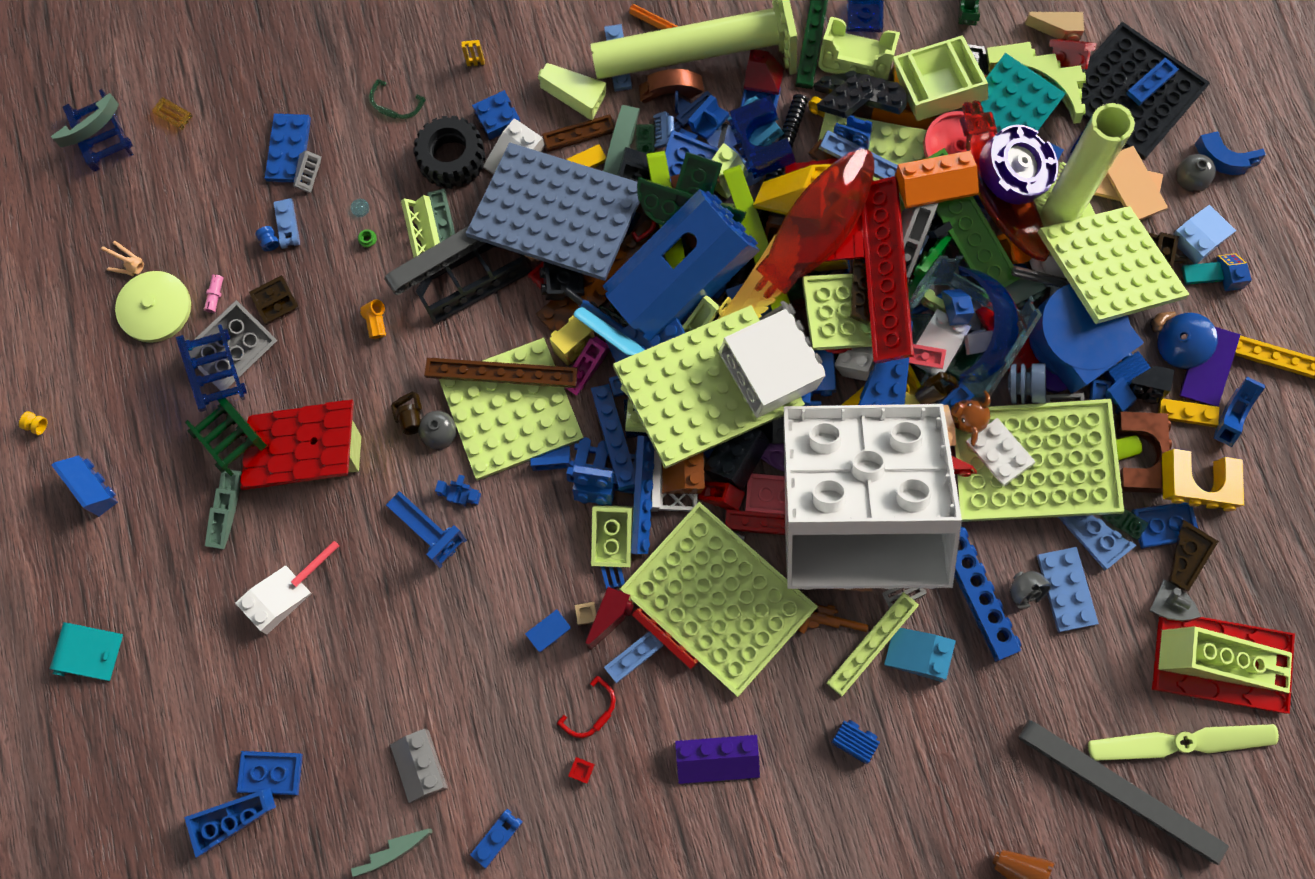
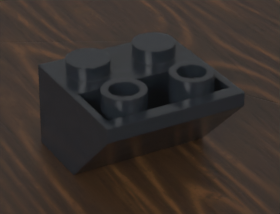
M625 147L617 176L638 182L639 177L651 181L646 153Z
M1153 366L1133 378L1128 383V386L1137 399L1145 400V402L1150 404L1159 403L1171 392L1174 370Z

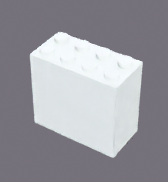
M787 309L724 337L719 349L721 358L756 418L816 390L826 376L823 366L817 362L813 349L808 347L803 332L798 330L793 315L789 314Z

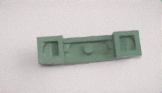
M110 93L95 103L99 108L71 130L64 126L51 136L52 139L60 147H67L84 141L106 125L114 115L119 105Z

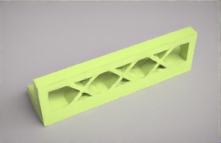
M425 195L416 201L405 198L401 200L414 258L440 243L430 198ZM409 206L413 207L415 214L409 209ZM412 221L417 225L418 230L413 226ZM416 237L421 241L422 246L417 243Z

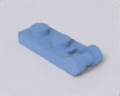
M290 198L273 202L281 249L288 248L289 245H300L293 200Z

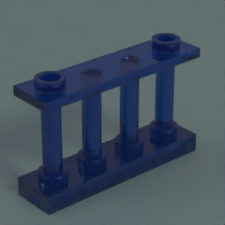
M102 89L99 90L101 97H105L106 93ZM95 103L79 110L73 109L70 104L62 106L71 128L80 123L82 116L99 109ZM116 113L109 120H112L115 128L78 143L86 164L93 172L100 170L98 164L100 159L122 149H125L130 156L134 155L131 149L133 144L130 138L125 136ZM115 135L119 136L121 142L97 153L93 152L92 148L95 144Z
M222 324L218 325L220 333L191 341L189 339L185 340L184 335L176 337L199 412L207 411L206 405L209 402L236 394L240 395L241 400H245L244 394H247L245 384L240 383L227 340H231L228 330H223ZM220 340L223 341L226 351L197 359L195 357L191 358L189 351L193 350L192 348ZM226 358L229 360L231 369L203 377L196 375L195 369L200 365ZM234 376L237 387L209 395L206 393L202 394L201 387L204 384Z

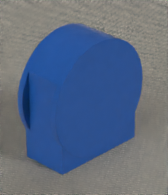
M1070 284L1063 286L1042 302L1034 311L1029 323V342L1035 357L1040 363H1046V369L1057 375L1071 394L1092 382L1144 343L1130 325L1128 315L1095 324Z

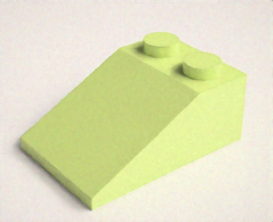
M595 505L592 507L591 566L631 567L634 506Z

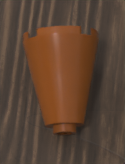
M1002 850L1001 853L996 852L992 862L996 865L995 870L1007 879H1049L1052 870L1048 867L1053 868L1055 864L1050 860Z

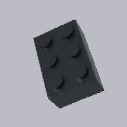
M755 428L717 445L704 465V471L713 480L721 483H730L743 490L771 441L759 429Z

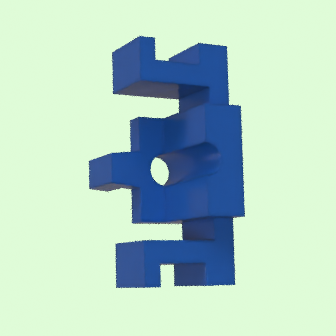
M463 475L458 476L457 482L451 481V486L447 485L444 481L438 480L435 489L437 495L447 497L448 502L466 506L467 503L478 505L481 497L479 490L472 489L470 485L463 484L465 478Z

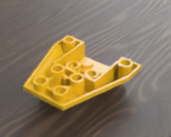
M831 164L811 165L762 183L753 207L798 218H821L826 207L823 197L826 184L835 183L839 168Z

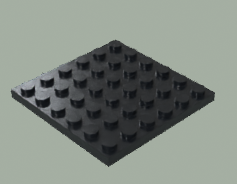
M1122 21L1089 58L1088 69H1082V72L1086 74V83L1082 87L1081 103L1085 104L1086 109L1083 117L1090 121L1097 108L1109 103L1119 104L1127 108L1134 118L1135 125L1124 147L1134 146L1140 158L1145 161L1205 91L1210 82ZM1164 58H1167L1179 69L1178 72L1139 106L1126 95L1127 91Z

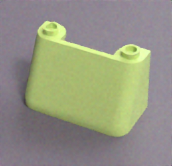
M830 17L822 42L818 61L819 68L833 74L856 71V73L868 74L887 80L900 32L885 31L882 33L880 41L847 34L845 33V22L839 18Z

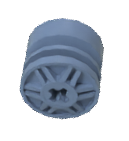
M1033 363L1031 372H1026L1025 364H1021V372H1017V364H1011V370L1008 375V391L1012 404H1017V395H1021L1022 404H1025L1027 395H1031L1033 404L1046 403V363Z

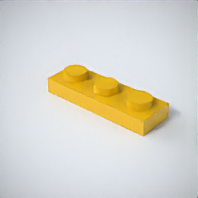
M1162 399L1159 402L1158 413L1168 414V420L1210 427L1218 426L1219 407L1170 399Z

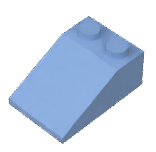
M1208 205L1186 221L1173 235L1179 236L1177 248L1194 264H1198L1236 230Z

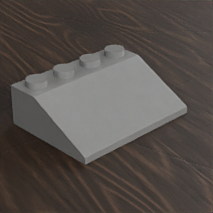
M235 300L189 343L181 353L220 391L224 392L278 340Z

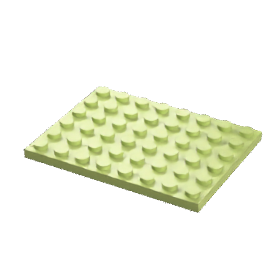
M752 305L613 363V368L665 469L784 416V406L805 405L800 397L756 418L721 358L719 349L724 337L760 321Z
M1111 399L988 407L990 410L989 423L998 418L1036 461L1033 466L1004 487L966 443L971 434L955 428L956 458L974 466L977 470V474H971L969 477H961L957 474L962 522L1124 513Z
M700 502L620 588L622 592L629 594L633 602L737 697L818 608L799 589H788L787 579Z

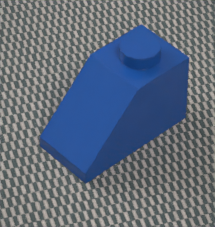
M961 289L942 290L941 293L949 326L968 324L974 315L971 297Z

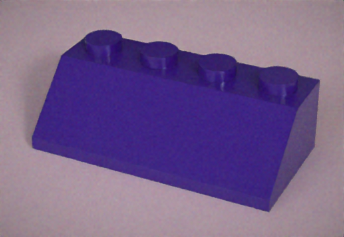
M757 735L675 741L679 784L760 778Z

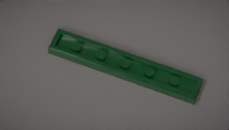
M810 0L795 87L813 89L828 0Z

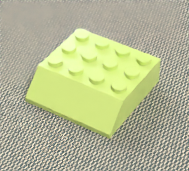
M963 35L893 57L899 84L906 91L907 101L916 121L988 100V82Z

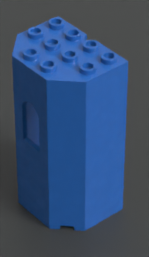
M699 189L603 285L604 290L607 291L605 294L608 300L632 328L637 329L641 333L644 332L642 335L648 341L662 332L675 318L679 319L681 325H683L703 297L709 296L711 298L760 251L756 246L758 242L751 235L748 236L744 232L746 230L740 222H736L733 219L734 215L727 208L720 205L722 201L709 191L704 192ZM687 233L694 234L697 239L696 247L673 269L663 258V255L683 235Z

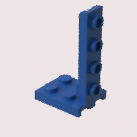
M400 491L386 504L391 511L430 545L428 548L429 552L426 555L439 568L443 566L442 563L449 556L452 557L456 552L455 549L462 542L465 543L467 541L455 525L452 528H447L445 531L440 529Z

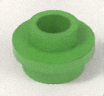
M365 229L360 232L358 241L361 246L368 248L376 243L377 237L372 230ZM367 237L371 238L369 241H365Z

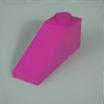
M597 336L589 339L573 367L578 368L576 388H564L576 396L580 393L610 351L606 342Z

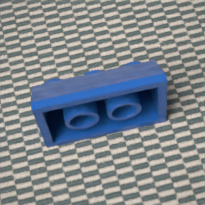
M78 455L51 464L84 509L100 517L118 503L114 498L116 493L109 486H105L103 483L105 479L99 472L96 473L92 469L95 466L88 458L83 459Z

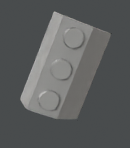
M422 729L406 735L390 745L408 803L448 789L429 730Z

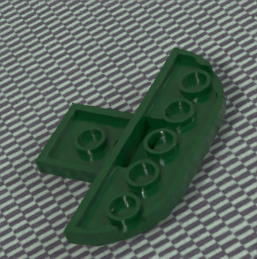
M686 152L675 189L639 177L637 196L646 215L656 223L664 225L699 189L704 192L709 191L713 195L723 163ZM720 204L734 215L733 219L736 222L742 223L747 213L746 211Z

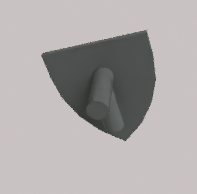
M1163 580L1150 611L1166 619L1176 621H1189L1200 618L1199 610L1191 597L1178 586Z

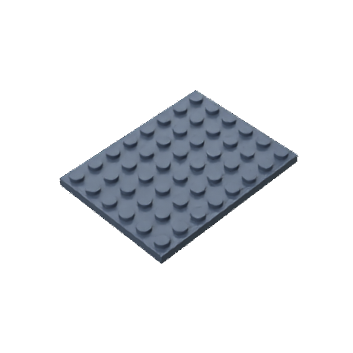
M509 142L466 231V235L485 243L605 281L640 203L637 196V182Z

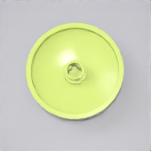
M161 271L145 272L132 278L121 289L115 305L116 318L121 328L132 338L148 343L160 342L174 336L183 328L190 315L191 298L187 288L175 276Z

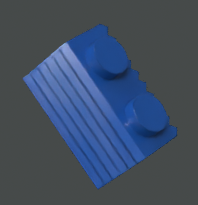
M1137 351L1134 354H1128L1121 362L1113 365L1103 376L1107 381H1112L1111 386L1120 377L1125 379L1128 384L1133 378L1151 367L1140 352Z
M851 720L848 722L843 721L831 744L864 764H868L880 743L876 740L877 736L870 731L864 733L859 730V725Z

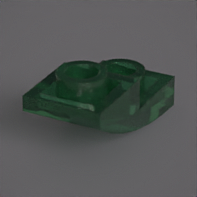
M654 124L636 125L637 151L646 154L655 152Z
M1124 509L1123 514H1106L1101 516V518L1137 540L1149 524Z

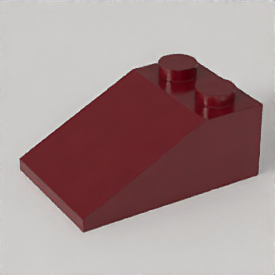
M607 587L585 642L589 649L592 650L625 620L627 615H631L634 605H632L633 602L629 594Z

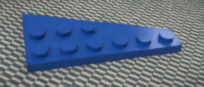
M909 358L875 363L860 395L858 405H905Z

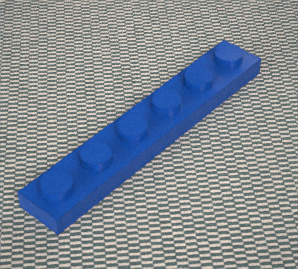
M610 385L591 388V394L618 489L621 491L635 487V471Z
M638 436L631 554H648L650 547L649 535L651 528L655 448L648 436Z

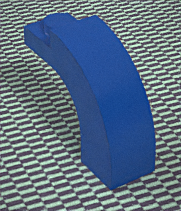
M1218 131L1201 135L1195 143L1198 153L1209 157L1213 161L1216 171L1229 175L1245 174L1250 167L1259 165L1266 156L1264 149L1246 153H1236L1229 150L1223 144Z
M1246 376L1240 387L1235 390L1228 401L1215 429L1214 439L1230 447L1234 445L1242 433L1243 424L1250 409L1265 389L1264 384Z

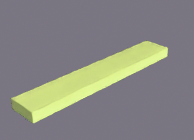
M903 592L826 684L842 697L919 604Z

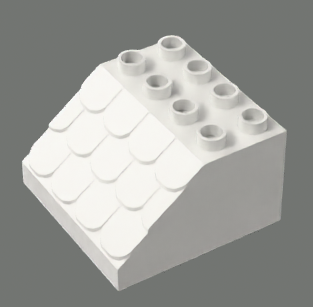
M943 404L784 406L785 536L788 589L953 588L962 518Z

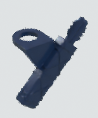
M675 91V114L679 115L675 117L674 131L678 132L680 127L685 128L689 124L688 119L712 95L710 92H704L691 104L680 98L678 91Z

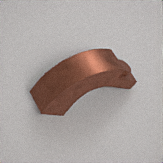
M668 69L648 75V81L639 85L640 101L643 103H647L664 94L675 93V91L690 99L704 92L702 76L696 72L684 69Z

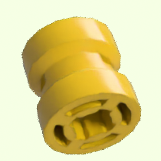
M26 411L19 420V427L26 431L31 430L33 434L41 435L45 431L48 421L45 417L36 416L34 413Z

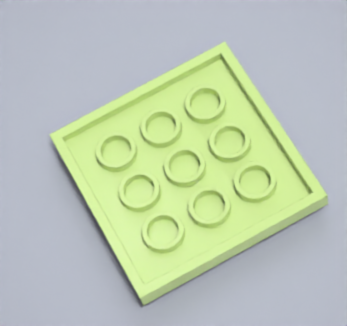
M852 274L803 276L802 284L810 342L812 343L811 348L813 350L872 347L870 322L866 325L850 318Z

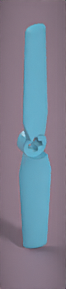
M580 307L575 310L574 317L630 357L644 351L635 341L585 308Z

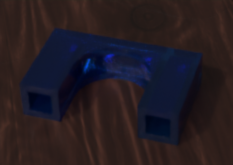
M770 95L729 111L732 118L728 120L732 130L736 129L737 133L734 134L737 144L741 143L742 145L739 148L743 159L747 158L745 166L748 173L752 172L754 179L796 162L787 138L767 146H756L749 142L751 135L756 129L779 120Z

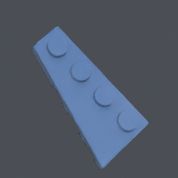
M1093 515L1058 517L1104 570H1107L1136 546V544L1123 538L1122 534L1112 530L1105 525V522L1095 518Z

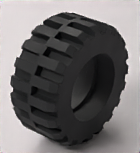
M446 115L438 120L437 118L432 119L430 124L427 122L423 126V130H419L417 133L418 138L414 140L415 147L413 152L422 175L430 183H436V186L441 188L443 185L450 189L456 185L459 188L465 182L469 184L472 182L471 178H476L479 175L478 170L483 169L486 155L481 135L472 123H468V120L464 118L459 120L458 116L452 115L451 118H448ZM457 142L466 147L464 153L454 161L441 162L434 158L437 149L446 143Z

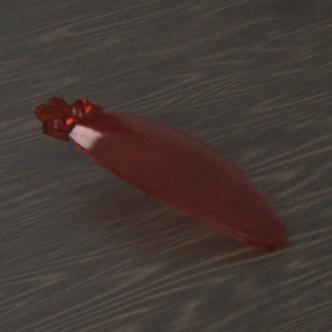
M975 100L972 103L964 102L962 110L965 116L960 118L964 137H966V150L971 151L977 165L978 196L998 228L1020 250L1035 260L1046 261L1050 252L1037 233L1044 225L1035 202L1032 201L1020 205L1005 202L997 197L983 181L979 164L980 154L984 145L998 133L992 112L984 113L979 101Z
M868 149L855 150L834 162L803 191L793 204L776 234L769 255L756 268L763 275L755 286L756 291L762 290L768 281L772 283L763 294L764 298L769 299L777 288L783 294H786L798 278L811 272L826 261L849 236L863 211L870 192L874 175V158L871 151Z

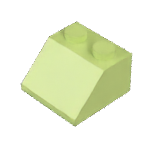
M723 143L712 157V160L723 163L719 174L720 183L716 184L715 191L728 199L731 194L723 171L741 165L744 173L746 168L739 154Z

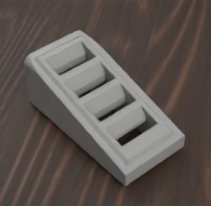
M309 151L299 154L293 187L311 193L321 156ZM300 180L306 181L307 184L300 182Z

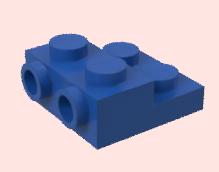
M574 466V486L572 489L574 500L583 504L590 502L602 506H612L615 495L613 471Z

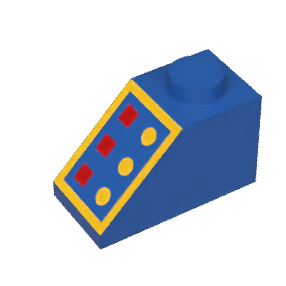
M1236 253L1216 257L1217 262H1221L1224 276L1222 282L1225 291L1244 289L1252 281L1248 264Z

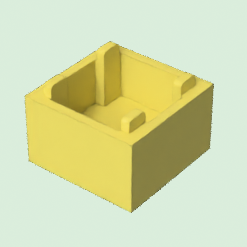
M572 316L569 318V322L559 331L555 330L551 333L550 341L553 351L569 366L580 356L589 339L595 337L592 329Z

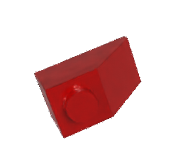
M704 481L705 489L701 494H698V500L723 509L739 510L745 492L730 483Z

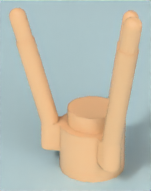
M113 241V244L130 257L126 258L110 249L101 247L103 251L123 260V266L126 268L124 270L108 267V271L128 274L130 276L139 274L144 267L142 259L135 256L116 241Z

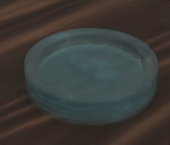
M356 199L351 204V211L357 217L365 216L369 212V204L364 199Z

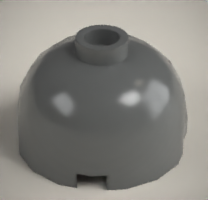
M1203 154L1189 155L1181 161L1176 169L1177 182L1182 188L1191 192L1194 190H1205L1210 186L1215 177L1216 168L1213 161Z
M432 411L421 418L418 433L426 446L432 449H444L449 447L454 438H456L457 427L454 419L449 414L443 411Z
M1021 571L1013 577L1014 581L1010 587V595L1019 609H1025L1031 606L1028 604L1035 599L1038 602L1045 597L1051 589V584L1041 573L1036 571L1024 573Z

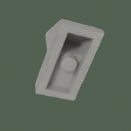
M981 328L964 336L967 355L996 349L993 331H986V329Z

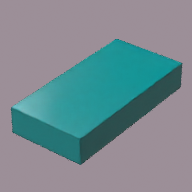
M1221 262L1190 264L1181 267L1185 285L1222 282L1224 280Z

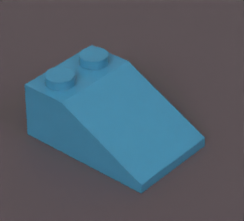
M899 628L890 639L884 665L944 682L947 679L956 640L935 634Z

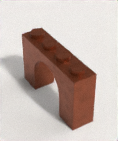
M1120 412L1115 417L1116 436L1137 435L1150 442L1156 454L1155 463L1150 468H1122L1120 470L1122 492L1163 493L1162 453L1171 450L1172 440L1169 439L1171 421L1168 420V414Z

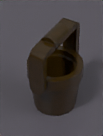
M939 372L928 378L914 394L920 404H932L945 398L949 393L958 388L959 384L952 375ZM942 379H944L946 382L950 383V384H949L948 386H946L945 388H944V386L942 385V383L940 382V380H942Z
M412 391L391 404L394 420L396 423L399 422L403 433L406 435L418 433L421 421L420 410L422 405L419 394ZM414 398L415 404L403 405Z

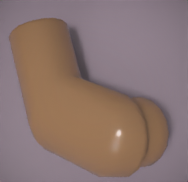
M1173 311L1157 314L1151 322V325H1153L1152 330L1160 332L1165 322L1176 316V313Z

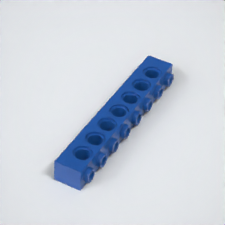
M961 527L959 543L962 546V550L957 552L954 577L995 662H998L1022 651L1020 648L1021 642L1017 636H1014L1011 630L1012 623L1008 617H1005L1002 611L1004 609L999 599H996L993 593L995 589L992 582L988 581L985 576V567L976 558L977 551L973 545H970L967 539L969 537L965 527ZM962 560L969 561L971 567L969 569L964 568ZM971 578H976L979 581L978 587L971 584ZM980 596H984L987 598V605H983L980 603ZM989 614L995 615L997 618L996 623H991L988 620ZM998 632H1001L1005 635V642H1001L998 640Z

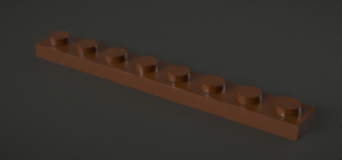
M427 358L424 376L435 379L576 388L578 368Z

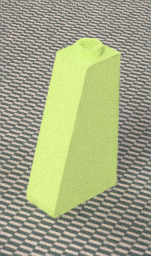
M546 63L544 69H541L538 75L540 88L588 119H594L606 95V82Z

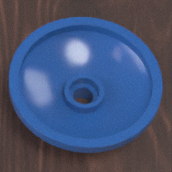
M1182 313L1174 316L1164 324L1158 335V350L1163 359L1170 365L1182 369L1194 368L1205 363L1214 354L1218 344V334L1213 323L1205 316L1197 313ZM1184 334L1188 335L1186 339H1181Z

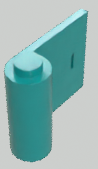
M63 622L49 669L53 670L52 674L59 676L72 673L110 681L123 634Z

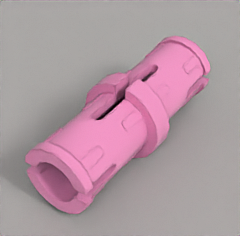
M215 274L211 276L209 289L206 290L207 299L203 309L206 312L211 313V310L212 313L216 312L224 280L220 275L215 277Z

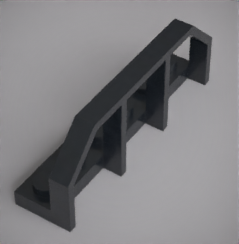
M485 243L421 281L416 293L435 325L528 275L531 269L525 255L518 253L520 256L518 259L491 272L480 254L498 246ZM476 257L488 275L461 288L451 270ZM447 272L458 291L428 306L423 297L433 279Z

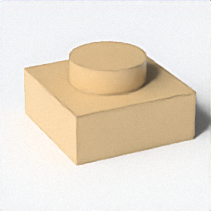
M595 602L575 605L578 626L592 624L597 615Z

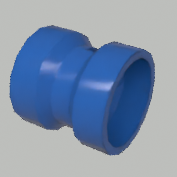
M264 226L255 233L258 241H261L260 246L265 252L272 251L280 245L278 238L274 236L275 232L271 226Z

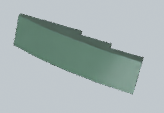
M626 105L621 106L609 146L604 172L617 175L625 147L630 148V144H632L640 111L639 108Z
M231 470L234 473L232 476L226 471L221 473L219 488H216L214 505L210 508L205 541V546L219 549H225L239 497L242 471Z
M425 829L388 840L390 849L369 854L371 863L352 868V876L364 875L398 860L430 836L432 829Z

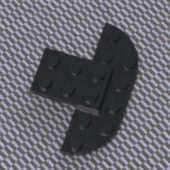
M856 71L823 76L814 84L815 91L829 94L817 103V109L845 119L862 105L899 115L907 105L906 91L898 82L884 80L883 78L873 77L868 74L856 73Z

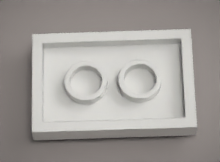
M998 418L989 423L981 433H978V440L974 447L971 445V437L966 440L968 446L1003 487L1036 462Z

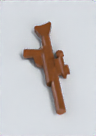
M817 605L818 612L814 611L797 630L799 633L805 634L808 627L817 628L820 624L835 628L843 626L867 633L868 625L833 616L834 613L839 612L835 609L836 606L827 605L825 607Z

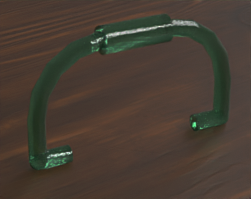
M377 79L369 94L372 106L379 113L394 119L413 117L421 110L426 101L425 97L416 95L415 98L420 100L418 106L409 114L402 115L383 106H378L375 103L374 93L379 84L386 86L387 83L385 81Z

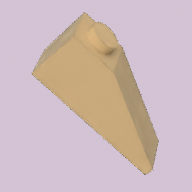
M1029 12L1025 25L1057 39L1080 41L1084 32L1083 12Z

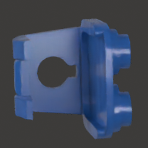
M850 115L847 117L846 126L839 123L835 124L833 133L868 150L873 123Z

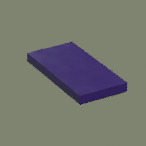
M1215 327L1218 334V344L1214 354L1202 365L1187 369L1179 396L1206 405L1219 407L1241 334Z

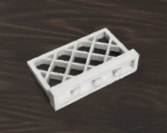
M655 450L651 512H657L658 510L690 512L697 505V494H687L692 499V507L685 506L680 501L686 494H683L679 499L674 494H669L675 502L671 506L663 505V497L666 494H662V466Z

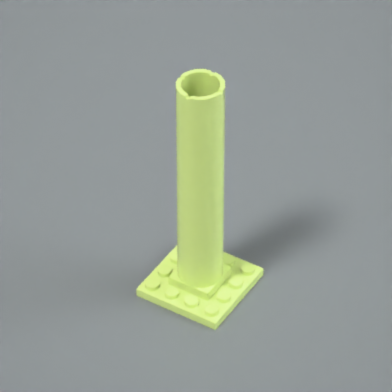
M773 0V8L591 43L597 80L778 45L779 51L784 53L785 69H789L790 75L796 74L797 32L790 0Z
M1109 103L1097 108L1057 182L1054 183V186L1051 185L1053 188L1052 190L1049 189L1051 193H1048L1049 196L1044 195L1047 200L1043 199L1045 203L1039 201L1043 206L1038 205L1041 208L1037 209L1038 213L1033 211L1037 216L1032 215L1035 219L1030 218L1032 222H1029L1030 225L1025 224L1028 227L1026 229L1027 238L1033 247L1038 250L1036 257L1038 255L1052 256L1037 233L1040 228L1095 215L1090 200L1134 130V118L1131 112L1124 106ZM1033 201L1020 205L1009 203L1018 224H1021L1022 217H1025L1024 214H1027L1026 211H1029L1028 208H1031L1030 205L1033 204Z

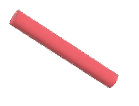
M333 541L291 583L297 587L339 547L338 543Z

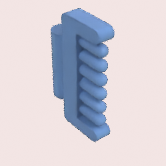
M666 111L653 116L656 119L654 122L657 123L655 124V127H657L655 128V131H657L655 135H658L655 137L658 140L655 141L654 146L658 149L666 147L670 132L674 130V117L669 116V113Z

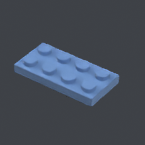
M1077 547L1038 554L1037 559L1041 574L1051 584V589L1047 595L1057 632L1099 624Z

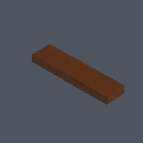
M611 114L543 133L542 137L547 152L612 134L615 126Z

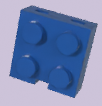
M505 90L472 105L474 113L489 140L500 136L514 118L521 122L514 107L512 108L511 101Z

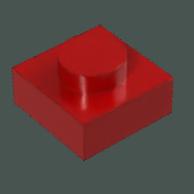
M576 757L568 776L588 784L595 764Z

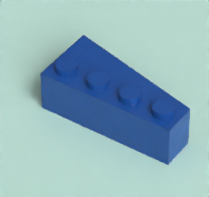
M271 788L184 817L195 858L211 851L275 809L276 806Z

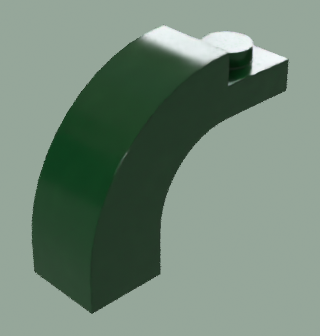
M959 0L958 24L976 26L977 21L980 19L979 0Z

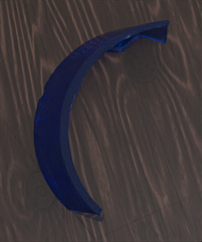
M958 266L959 276H972L985 289L994 311V331L987 350L971 368L960 374V382L980 383L987 380L988 377L1003 367L1013 352L1019 333V327L1017 326L1019 322L1018 313L1010 294L997 280L981 271Z

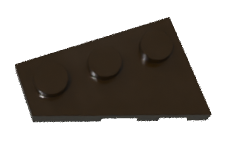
M854 259L850 318L868 325L870 322L866 263Z
M1182 520L1169 582L1189 592L1219 541L1187 521Z

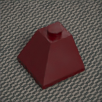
M757 49L751 50L743 89L779 95L784 67L770 52Z

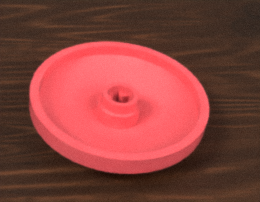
M964 111L948 112L937 117L926 131L923 141L924 154L928 158L945 148L948 155L971 151L977 165L979 179L982 177L979 164L981 151L995 134L984 120L972 113Z

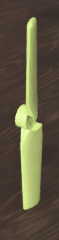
M1274 724L1205 727L1194 733L1180 732L1175 736L1152 732L1091 740L1088 742V751L1090 757L1094 760L1163 758L1177 751L1189 753L1193 750L1209 754L1276 745L1279 734ZM1184 738L1185 740H1189V744L1186 745V748L1185 745L1180 744V741Z

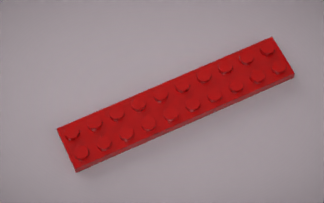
M896 176L859 185L873 361L876 364L914 357L900 197Z

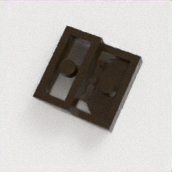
M282 275L249 291L265 324L299 307Z

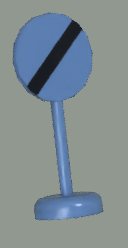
M722 124L707 140L711 146L720 148L724 143L738 153L734 148L738 142V133L731 125ZM739 154L746 168L744 176L747 185L756 184L765 175V166L761 163H755L750 166Z

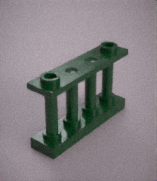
M220 393L215 397L220 403L217 405L218 408L196 426L189 420L185 423L190 428L187 430L194 439L198 438L217 463L214 465L221 473L226 471L232 476L234 473L228 467L229 464L250 447L256 445L262 451L267 445L229 400ZM223 413L229 414L226 416L227 419L207 436L203 437L200 433ZM237 423L236 430L213 449L209 443L232 424L235 425ZM241 435L248 436L245 438L246 441L226 458L221 459L219 454Z

